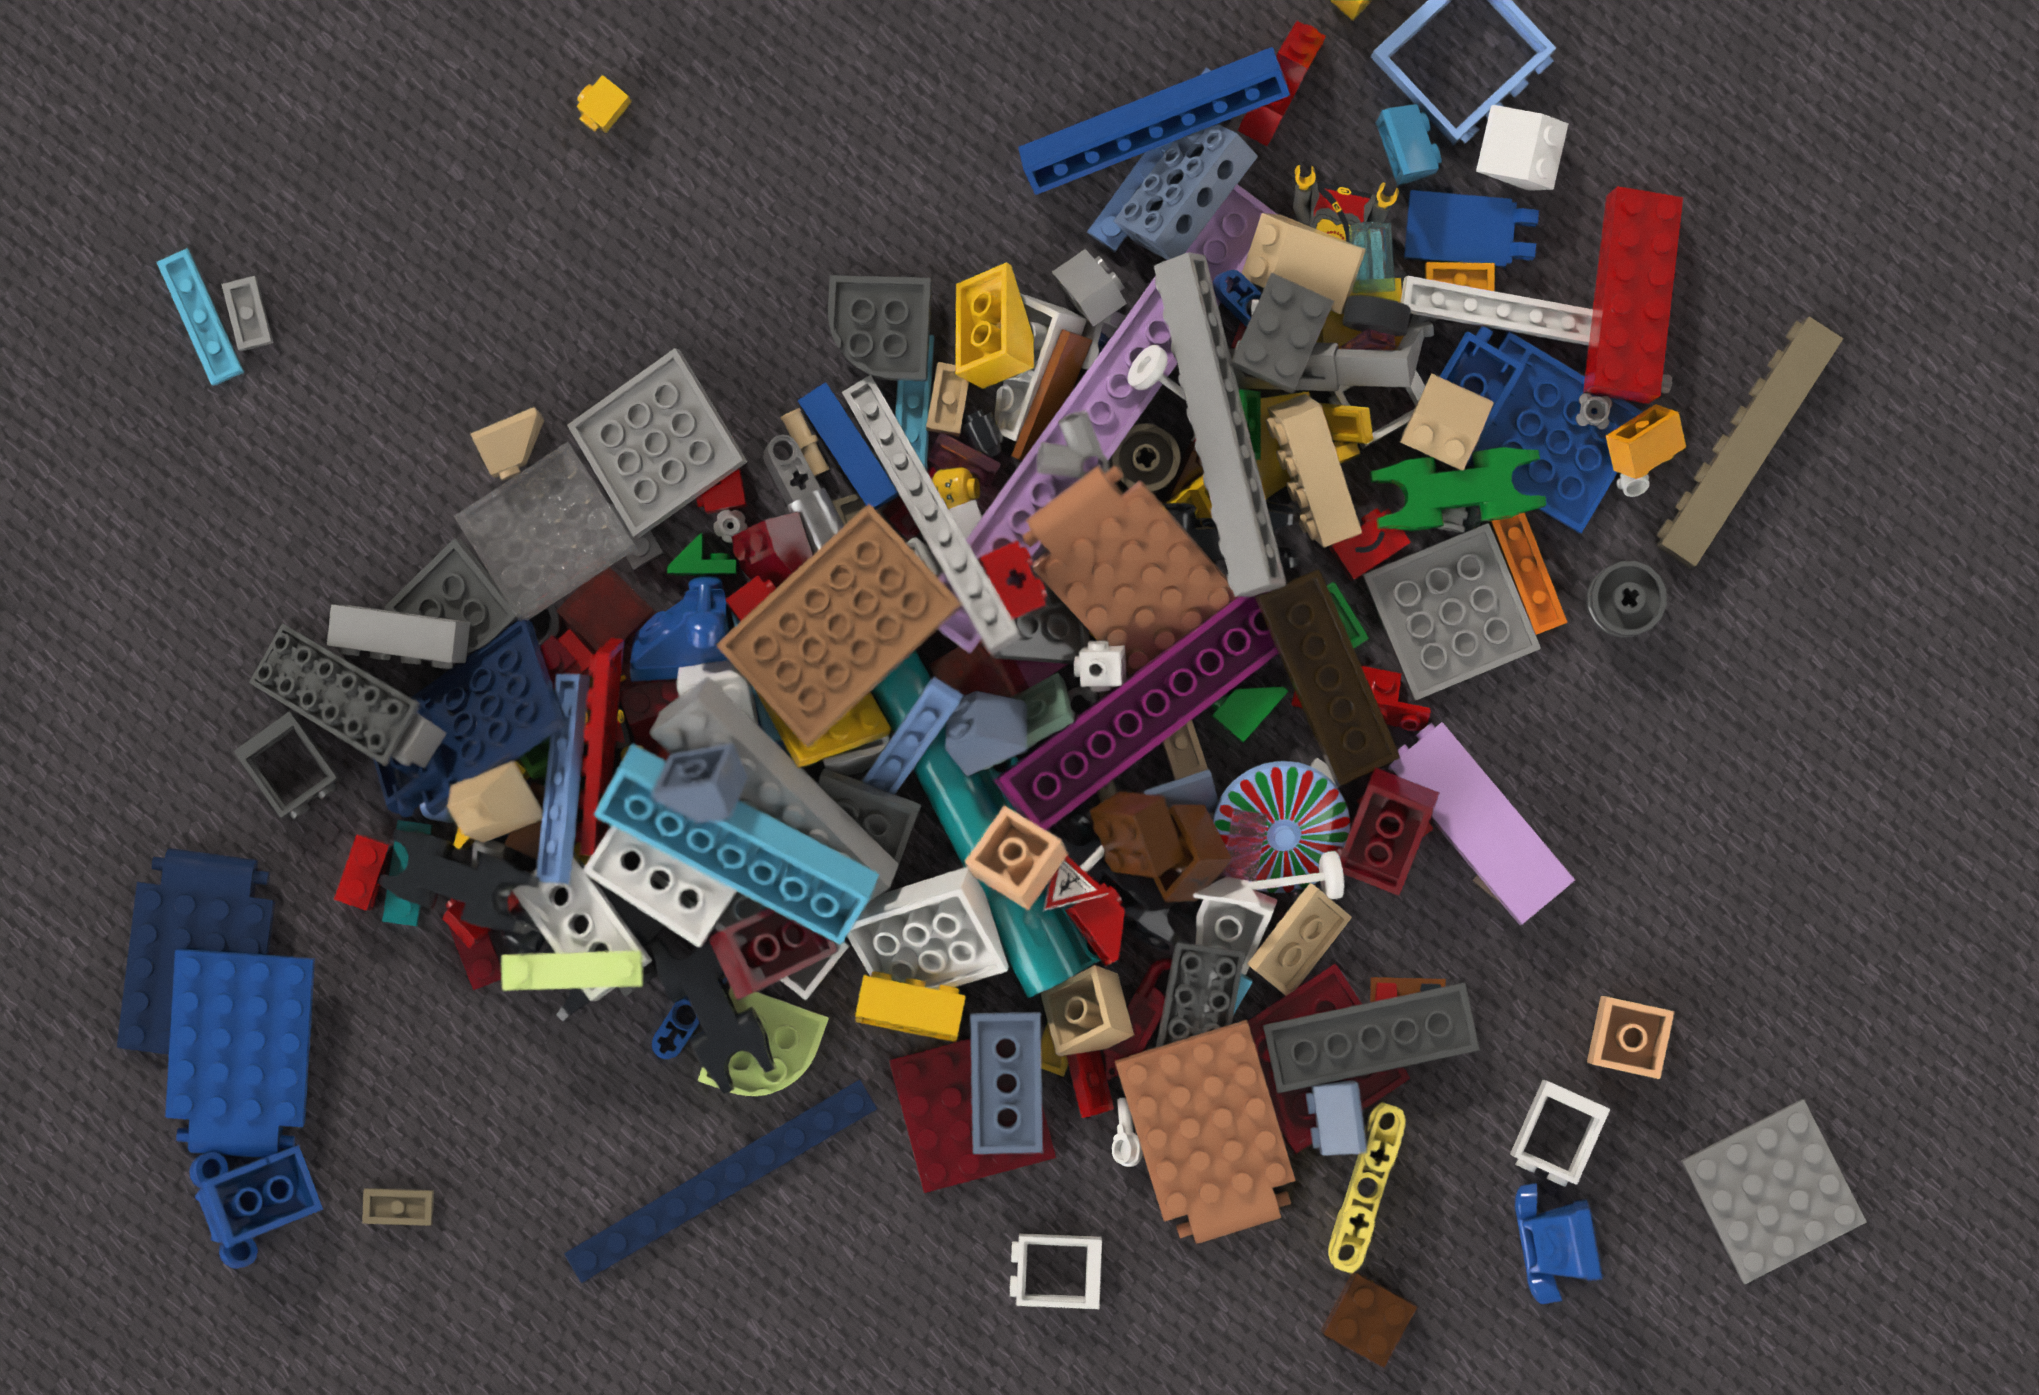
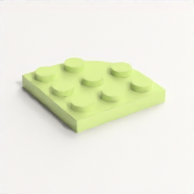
M730 988L729 995L738 1013L753 1007L768 1034L769 1045L776 1069L765 1073L751 1053L746 1051L737 1052L731 1057L728 1065L734 1090L730 1091V1093L744 1096H761L777 1092L791 1085L804 1074L815 1058L829 1017L759 992H754L737 1000L732 988ZM702 1066L697 1081L719 1088Z

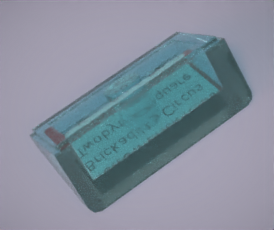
M1361 222L1350 225L1349 242L1366 249L1353 286V292L1395 291L1391 223Z

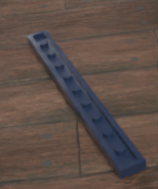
M859 1079L565 1252L564 1255L579 1281L583 1283L875 1111L877 1106L863 1082Z

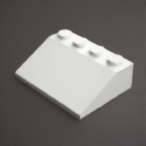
M968 867L878 895L865 905L847 934L868 974L871 976L872 971L892 975L891 981L905 983L906 978H912L926 982L925 988L939 990V985L957 987L1008 970V964L986 894L977 878L972 876Z

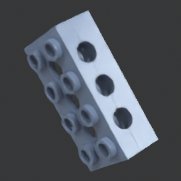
M1218 124L1175 140L1150 174L1144 179L1128 203L1125 204L1114 222L1134 243L1167 260L1183 255L1258 155L1237 133Z
M1040 1012L971 1013L973 1154L1043 1153ZM1008 1038L1015 1043L1016 1051L1012 1056L1002 1057L997 1053L996 1045L1001 1039ZM1004 1073L1012 1074L1017 1080L1016 1087L1009 1092L1001 1091L996 1084L1000 1075ZM1004 1108L1013 1109L1017 1114L1016 1122L1011 1126L1001 1125L997 1120L1000 1110Z

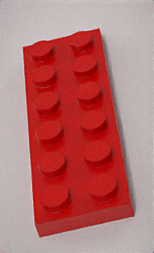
M610 638L602 647H599L596 655H592L590 659L589 674L594 676L593 689L590 688L588 691L586 706L587 709H591V722L586 723L584 730V742L589 743L588 756L583 757L581 775L586 777L585 789H581L579 796V809L583 810V822L578 823L576 831V842L581 843V855L593 856L609 831V823L595 817L594 814L613 779L624 639Z

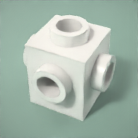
M1108 641L1088 642V646L1083 647L1079 652V656L1074 658L1075 677H1080L1081 687L1090 686V691L1103 692L1111 690V686H1122L1127 680L1125 646H1109Z

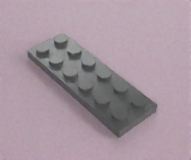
M1464 982L1263 1025L1277 1093L1480 1050Z

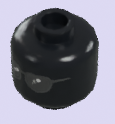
M520 907L513 908L510 914L517 920L522 921L525 926L522 933L500 930V935L504 939L503 945L521 955L538 953L546 940L545 936L526 909Z

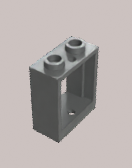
M289 711L233 751L280 818L287 819L291 816L293 820L297 819L310 809L308 806L309 802L318 796L321 800L330 796L338 789L336 783L342 780L295 712ZM294 730L327 777L287 805L254 758Z

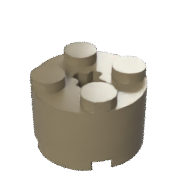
M1138 424L1132 426L1112 454L1111 468L1116 465L1123 473L1124 477L1117 482L1126 491L1141 480L1154 495L1166 489L1173 481L1172 479L1175 478L1180 465V450L1174 437L1166 430L1153 424ZM1141 452H1146L1148 457H1154L1155 460L1151 461L1149 468H1145L1144 464L1137 463Z

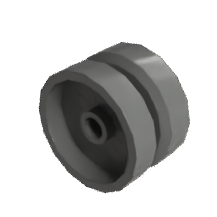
M1620 561L1601 570L1590 582L1586 593V610L1592 623L1603 633L1616 638L1634 637L1652 629L1662 618L1667 605L1666 588L1660 575L1650 566L1637 561ZM1623 594L1629 596L1630 604L1624 606L1620 600L1624 598Z

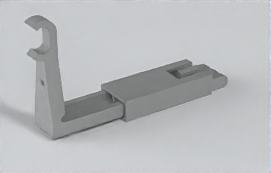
M1413 314L1407 334L1404 335L1400 342L1398 351L1339 349L1338 343H1315L1295 390L1338 391L1340 385L1411 387L1424 337L1434 336L1433 324L1424 321H1436L1439 319ZM1238 341L1235 349H1228L1231 361L1236 353L1240 341ZM1233 367L1238 388L1280 389Z

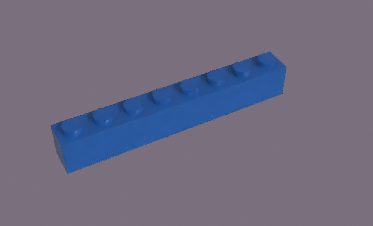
M1270 47L1019 146L1023 170L1034 194H1040L1290 96L1273 47Z

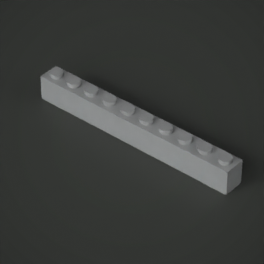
M1188 252L1154 265L1156 273L1155 285L1161 294L1164 306L1163 318L1169 327L1172 339L1171 351L1177 359L1179 367V383L1185 392L1188 404L1187 416L1193 425L1196 437L1195 449L1201 458L1204 470L1203 482L1209 491L1212 503L1211 515L1218 527L1220 536L1219 548L1225 557L1228 568V584L1233 590L1234 596L1252 597L1285 586L1286 582L1234 370L1230 366L1231 358L1206 256Z

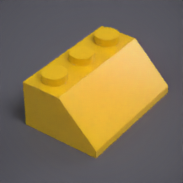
M872 971L871 976H863L855 1014L857 1023L950 1042L957 1041L965 995L959 994L960 989L946 985H939V990L925 988L926 982L912 978H906L905 983L891 981L892 975Z

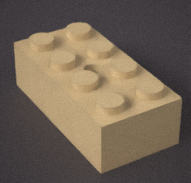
M1303 394L1268 407L1270 418L1266 419L1267 428L1271 437L1278 440L1281 450L1276 451L1281 468L1283 470L1287 469L1291 481L1287 482V488L1293 502L1297 501L1301 510L1299 525L1303 533L1307 532L1311 540L1315 539L1323 547L1361 534L1360 524L1321 405L1308 395Z

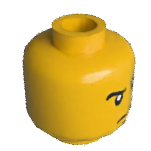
M966 468L941 469L933 476L932 481L948 509L980 497L979 481L977 478H973L970 471Z

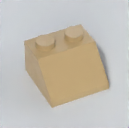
M1431 373L1402 434L1401 443L1463 471L1494 402Z
M1094 965L1061 984L1041 992L1055 1052L1058 1056L1108 1049L1134 1036L1118 973Z

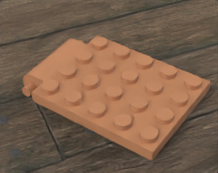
M1098 465L1029 517L1026 521L1031 530L1025 533L1022 538L1029 547L1038 541L1046 547L1048 551L1033 561L1032 569L1098 641H1108L1109 646H1125L1126 671L1130 675L1137 672L1164 650L1171 647L1175 642L1200 626V624L1239 596H1234L1227 577L1141 480L1123 493L1115 484L1124 477L1120 469L1115 465L1105 473Z
M1247 1020L1115 1060L1163 1220L1165 1222L1184 1215L1188 1217L1189 1222L1176 1225L1180 1238L1193 1235L1195 1243L1199 1244L1281 1218L1279 1208L1290 1205L1291 1201L1287 1191L1274 1194L1273 1188L1296 1180Z

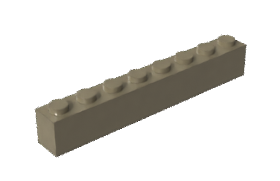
M1810 316L1804 319L1802 323L1796 320L1785 336V338L1790 340L1783 351L1777 349L1767 364L1771 368L1765 380L1759 377L1748 393L1753 397L1746 408L1742 405L1738 408L1730 423L1735 425L1728 436L1722 434L1712 448V451L1716 453L1710 464L1704 462L1693 478L1698 483L1691 493L1687 490L1683 493L1675 505V508L1680 511L1673 521L1667 519L1656 535L1661 538L1656 547L1690 569L1698 564L1844 339Z

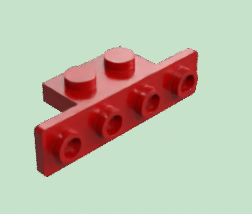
M1361 666L1386 725L1401 727L1407 731H1421L1427 726L1431 712L1430 708L1398 702L1401 673ZM1294 691L1291 705L1302 708Z

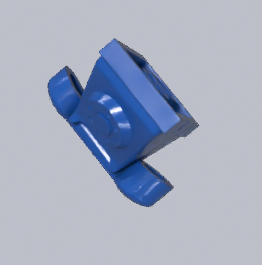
M703 575L691 579L688 584L689 591L685 593L684 598L667 611H661L653 615L635 633L630 663L631 681L678 679V670L681 667L729 661L716 646L732 630L728 605L725 601L726 596L723 590V582L719 577Z
M299 1145L228 1172L226 1159L216 1152L200 1155L194 1159L190 1166V1179L194 1185L201 1188L196 1193L195 1199L199 1201L211 1232L210 1239L212 1242L221 1243L219 1247L220 1258L230 1268H244L255 1261L258 1250L252 1237L323 1210Z
M1537 1183L1520 1186L1516 1192L1514 1207L1527 1273V1283L1534 1299L1539 1304L1563 1301L1553 1275L1587 1278L1588 1281L1601 1279L1602 1276L1587 1199L1576 1200L1572 1204L1536 1214Z

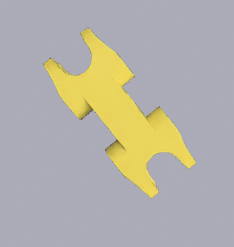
M1384 1102L1378 1103L1369 1114L1364 1130L1367 1153L1358 1154L1343 1206L1338 1213L1328 1247L1331 1264H1334L1336 1269L1349 1273L1356 1271L1364 1260L1374 1230L1376 1213L1389 1171L1395 1162L1405 1128L1403 1110ZM1388 1112L1393 1113V1126L1387 1130L1381 1129L1379 1126L1381 1116ZM1380 1149L1383 1151L1382 1158L1376 1157L1374 1160L1370 1156L1371 1150L1377 1151ZM1364 1178H1372L1375 1182V1190L1368 1196L1360 1195L1357 1189L1359 1182ZM1359 1213L1363 1221L1362 1223L1356 1222L1353 1225L1349 1221L1350 1217H1357ZM1344 1245H1352L1354 1247L1353 1255L1348 1260H1340L1338 1258L1339 1249Z

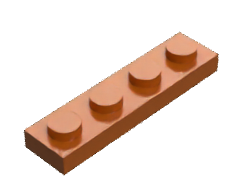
M1525 513L1509 519L1490 521L1535 635L1568 623Z

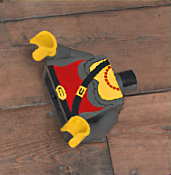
M1300 165L1295 168L1297 185L1295 186L1293 209L1298 222L1355 245L1358 243L1363 229H1379L1383 227L1390 211V205L1394 204L1397 200L1399 189L1396 188L1393 196H1385L1382 192L1385 183H1382L1379 186L1376 200V195L1315 181L1316 175L1313 166H1311L1310 176L1301 177Z

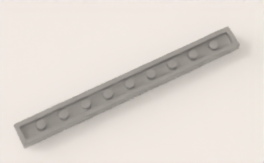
M869 375L844 390L842 394L991 655L1021 639V634L873 377Z

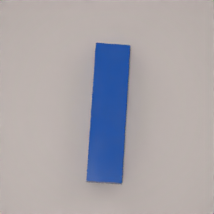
M826 382L797 400L866 506L870 504L877 510L900 495Z

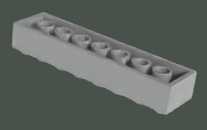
M706 677L661 710L650 735L670 754L734 743L748 776L738 800L878 873L879 876L869 901L890 888L898 863L801 767L797 768L795 762L709 677Z

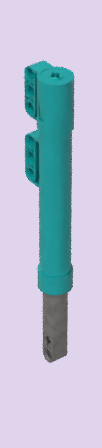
M779 435L770 441L764 451L763 459L787 505L784 508L786 514L799 512L812 555H814L844 527V524L826 489L820 488L797 442L788 435ZM773 447H784L788 451L789 459L779 460L773 453ZM792 479L795 481L801 480L803 482L801 488L798 486L792 487L790 485ZM916 650L872 689L894 733L931 681ZM945 723L913 770L965 868L967 867L966 859L1005 806L1017 814L1018 812L994 781L1003 772L996 771L992 766L987 770L983 769L969 776L965 775L946 750ZM1016 755L1005 761V771L1019 761ZM977 879L986 894L1003 951L1028 998L1068 980L1069 977L1100 961L1097 955L1089 952L1086 939L1065 912L1072 904L1044 910L1049 882L1030 909L1027 910Z

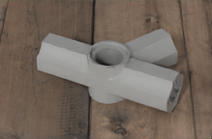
M1086 410L1071 413L1058 421L1067 445L1041 442V446L1038 449V473L1081 479L1090 472L1084 471V462L1093 456L1098 458L1097 466L1099 465L1105 473L1109 471V462L1103 455Z

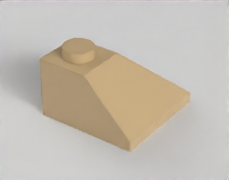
M535 407L471 433L472 439L492 477L497 478L500 476L502 481L520 474L519 468L527 464L544 423L542 414Z
M514 761L489 770L475 778L466 779L451 785L447 808L462 833L479 842H487L542 820L543 810Z

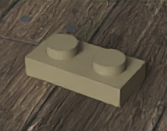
M363 1189L362 1224L433 1225L434 1190Z

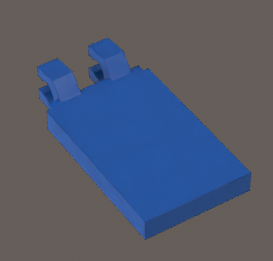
M1410 190L1404 259L1447 263H1495L1497 268H1505L1506 263H1512V259L1533 261L1536 244L1513 242L1515 225L1536 227L1539 210L1516 209L1517 203L1507 198Z

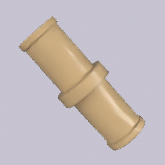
M800 408L781 416V420H783L790 436L797 442L814 477L829 470L830 468L827 466L816 444L819 440L816 434H811Z

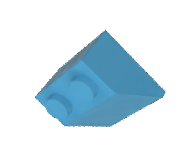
M1418 104L1382 110L1376 125L1397 186L1436 174L1439 169L1438 164L1442 163L1437 144L1430 143L1427 132L1431 131V126L1426 112H1420Z

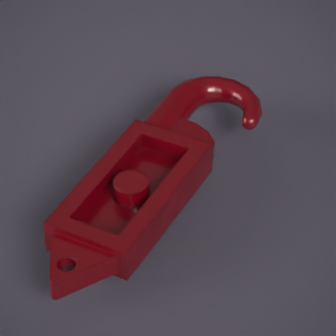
M1162 958L1155 961L1148 968L1127 1006L1134 1036L1103 1050L1106 1058L1107 1080L1118 1075L1115 1060L1141 1053L1144 1050L1161 1019L1165 997L1154 986L1161 973L1171 969V958ZM1110 1068L1115 1069L1114 1074H1109Z

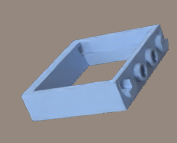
M1428 0L1382 42L1371 55L1376 64L1414 104H1418L1422 112H1426L1428 119L1453 145L1460 139L1464 143L1468 142L1480 130L1476 124L1485 116L1489 117L1491 105L1505 107L1501 103L1504 98L1509 94L1515 98L1529 85L1525 79L1532 72L1536 71L1538 74H1541L1553 62L1550 56L1556 47L1512 0L1488 1L1537 54L1457 128L1444 117L1390 59L1395 52L1452 0Z

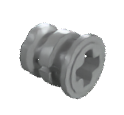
M1466 507L1442 510L1444 526L1438 527V529L1464 533L1465 527L1462 524L1463 520H1466L1468 512L1465 511Z

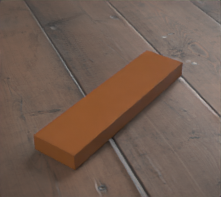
M1062 329L1013 450V457L1023 461L1071 394L1092 343L1091 339Z

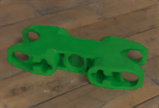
M1502 447L1476 451L1472 453L1474 468L1463 471L1437 473L1434 457L1405 460L1383 469L1371 471V483L1395 484L1402 490L1405 497L1404 507L1401 511L1376 519L1377 529L1418 531L1444 526L1442 510L1479 505L1481 521L1509 519L1527 511L1544 508L1547 506L1545 496L1522 495L1514 488L1511 481L1512 472L1516 467L1530 464L1540 459L1539 449Z

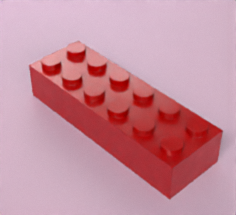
M1619 186L1606 196L1583 393L1650 404L1660 397L1683 197Z

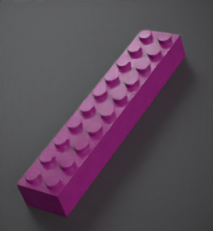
M1258 595L1237 597L1226 607L1219 610L1200 624V626L1190 631L1127 678L1122 686L1115 687L1074 718V722L1067 725L1065 729L1053 734L994 779L995 783L1018 814L1041 829L1047 830L1276 656L1279 652L1255 599Z

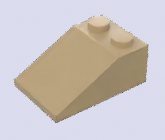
M1262 213L1242 274L1251 283L1265 288L1271 273H1274L1333 300L1334 303L1330 311L1344 314L1347 297L1351 295L1366 249L1285 216Z

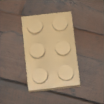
M1310 883L1303 893L1298 896L1296 902L1282 920L1277 923L1275 929L1261 947L1257 949L1247 965L1280 992L1287 995L1299 987L1352 917L1334 901L1329 899L1320 889Z

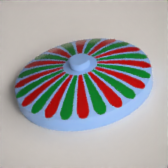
M1291 761L1262 764L1240 775L1226 788L1220 797L1213 816V822L1232 858L1226 869L1230 874L1242 869L1248 882L1319 873V860L1322 854L1335 851L1340 858L1350 833L1349 812L1337 786L1319 770ZM1310 883L1258 890L1270 893H1286L1306 888Z

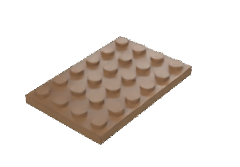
M868 504L719 641L716 646L803 743L810 747L963 605L880 514Z

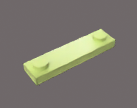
M642 951L502 955V990L643 986Z

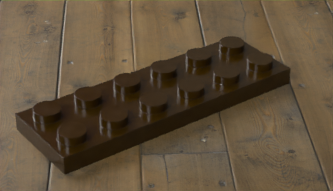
M1313 570L1287 582L1285 586L1256 596L1257 604L1336 786H1341L1373 771L1375 768H1380L1399 759L1400 755L1320 570Z

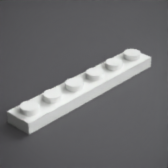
M1412 276L1404 278L1401 303L1410 307L1411 314L1589 346L1593 309Z

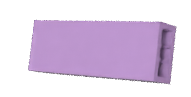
M1443 722L1436 727L1430 723L1416 735L1419 741L1410 749L1403 745L1397 750L1400 758L1393 761L1388 769L1393 775L1440 792L1430 819L1516 922L1522 925L1572 884L1575 879Z

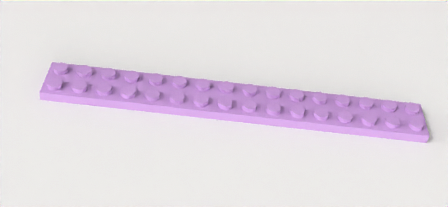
M1238 184L1185 252L1206 256L1212 284L1219 273L1228 270H1237L1242 273L1261 214H1276ZM1155 277L966 540L977 559L1017 540L1021 547L1025 546L1032 562L1040 557L1046 547L1040 541L1029 547L1023 540L1022 536L1031 530L1026 520L1080 479L1037 472V455L1041 442L1067 445L1058 423L1059 420L1071 413L1086 410L1103 455L1109 460L1162 386V383L1159 381L1146 390H1137L1130 385L1127 377L1134 360L1147 347L1157 345L1166 352L1168 358L1163 374L1168 377L1177 365V359L1171 351L1172 339L1169 327L1163 318L1164 306L1161 294L1155 285ZM1232 280L1226 281L1228 284L1227 292L1232 288L1234 283ZM1216 297L1217 305L1219 306L1221 302ZM1093 456L1086 459L1083 465L1084 471L1093 470L1098 464V458ZM943 571L938 579L959 600ZM1018 576L1015 578L1009 577L1006 580L1009 586H1016L1020 583ZM963 606L937 629L968 653L973 651L981 639Z

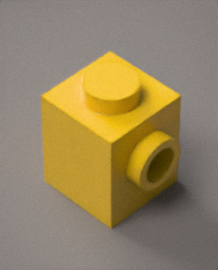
M602 75L593 86L588 84L579 94L577 100L580 103L577 105V108L583 114L579 119L594 132L600 128L607 133L630 105L631 100L626 93Z

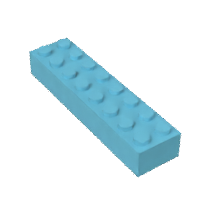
M633 744L630 746L594 814L595 817L840 945L843 943L869 901L879 876L878 873L740 800L737 801L731 817L720 822H713L711 820L698 823L654 800L651 794L666 762Z

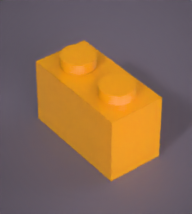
M1657 404L1606 435L1613 470L1634 479L1647 475L1650 470L1672 459L1675 454L1686 448L1679 412Z

